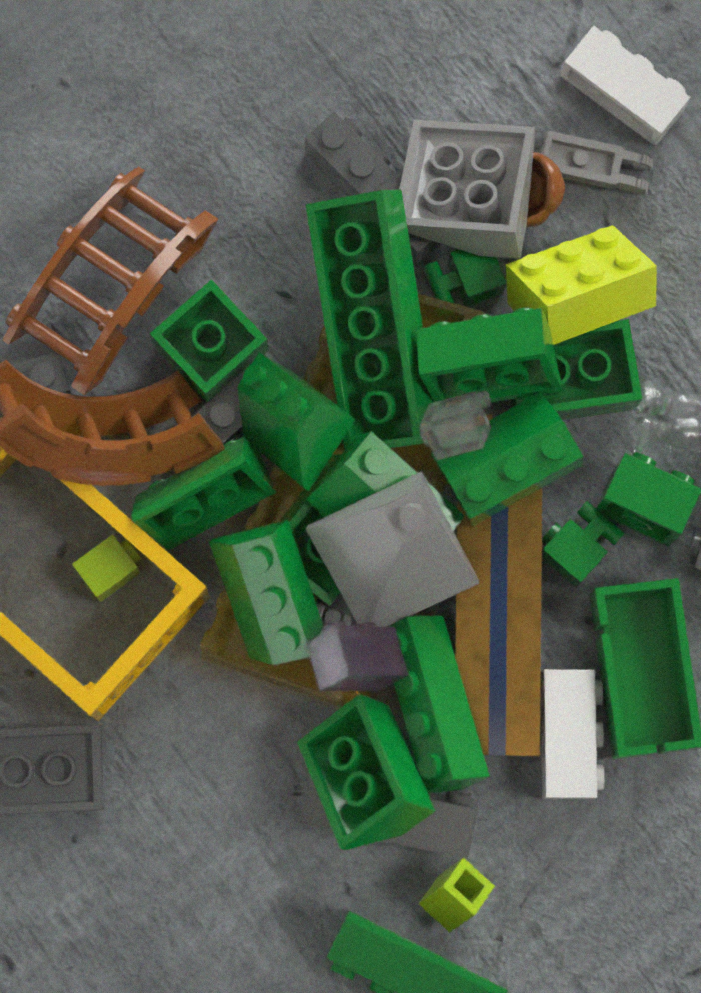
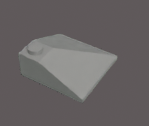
M414 120L399 190H402L408 233L479 256L520 259L527 225L535 127Z
M422 471L306 526L311 540L365 637L398 622L406 616H411L479 584L475 571Z

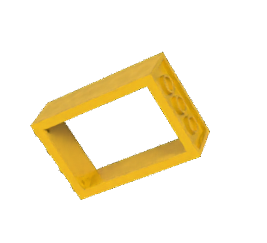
M1 447L0 477L17 460ZM59 479L176 583L175 588L172 590L175 597L96 684L90 681L85 686L79 683L0 612V635L85 712L99 722L210 599L207 587L96 488L89 484H79Z

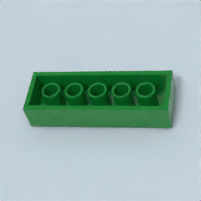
M379 190L305 204L337 406L355 419L343 438L344 450L357 435L367 432H373L389 448L423 444L440 439L435 402L419 375L416 329L423 328L402 190Z

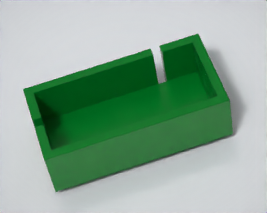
M679 578L594 588L589 594L594 631H603V634L596 638L595 641L603 686L612 760L649 756L657 753V751L658 754L701 748V725Z

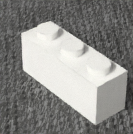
M595 26L590 29L565 60L560 75L655 147L683 113L690 99V96L686 94L684 87L672 78L665 79L654 70L649 60L639 54L633 55L622 47L620 40L614 34L606 30L601 31Z
M543 670L541 672L540 686L542 799L597 798V790L604 789L603 764H597L596 747H603L604 741L603 723L596 722V705H602L603 701L602 680H595V670Z

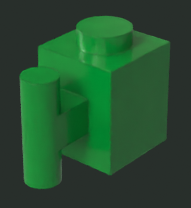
M454 248L455 251L450 253L448 264L451 273L443 275L438 261L423 267L441 313L456 307L451 296L453 292L459 291L465 307H469L504 294L507 284L496 257L479 256Z
M586 501L577 511V514L589 523L584 529L570 519L563 527L556 522L542 538V543L545 545L542 550V558L576 588L608 553L596 540L602 535L612 545H615L625 534L589 501Z

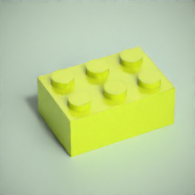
M613 225L598 229L577 239L562 242L544 251L526 255L522 259L506 264L508 305L513 310L519 308H542L550 327L553 345L656 306L657 265Z

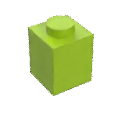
M113 534L72 563L100 603L141 573L135 564L141 559L127 539L119 543Z
M463 857L438 875L418 904L450 933L476 915L495 886Z

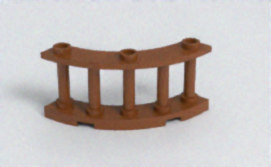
M139 166L126 175L119 173L111 183L109 190L92 206L75 227L69 225L62 232L57 241L58 250L32 286L23 303L16 304L5 321L9 328L2 341L9 345L28 333L74 364V370L78 373L71 387L83 395L102 383L116 356L128 339V337L122 334L123 330L126 329L136 313L143 317L163 291L164 285L159 283L169 270L177 274L189 261L201 253L218 221V218L206 210L194 219L190 217L184 219L138 189L137 186L145 172ZM130 202L174 231L176 235L171 241L167 238L161 240L120 213L119 210ZM106 222L153 253L152 258L154 261L144 273L141 271L135 273L88 241ZM77 255L126 286L125 291L128 294L116 311L112 308L107 311L60 279ZM50 293L98 324V330L102 333L91 350L87 348L83 351L35 319Z
M7 360L0 364V411L3 414V417L0 419V447L19 462L29 467L34 465L49 471L55 478L79 484L99 486L145 483L151 481L150 476L170 470H174L175 474L188 470L225 449L221 439L199 413L193 417L191 416L188 409L202 400L179 370L159 382L136 391L111 396H79L44 387L23 375ZM174 417L177 426L148 436L145 428ZM127 432L131 437L128 440L101 439V436Z

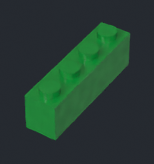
M406 616L380 631L418 771L427 793L463 790L490 777L444 617Z

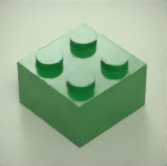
M212 279L150 333L153 346L176 371H180L206 403L254 361L259 352L264 355L268 351L267 338Z
M634 452L631 456L625 453L615 466L596 508L608 519L669 547L682 534L699 498L701 488L693 485L695 480L687 474L676 470L668 473L655 467L656 461L644 454Z

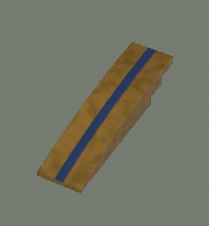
M459 415V437L498 415ZM542 488L473 527L466 516L457 525V539L479 579V584L456 594L455 658L484 755L540 756ZM457 502V509L464 514L460 505Z

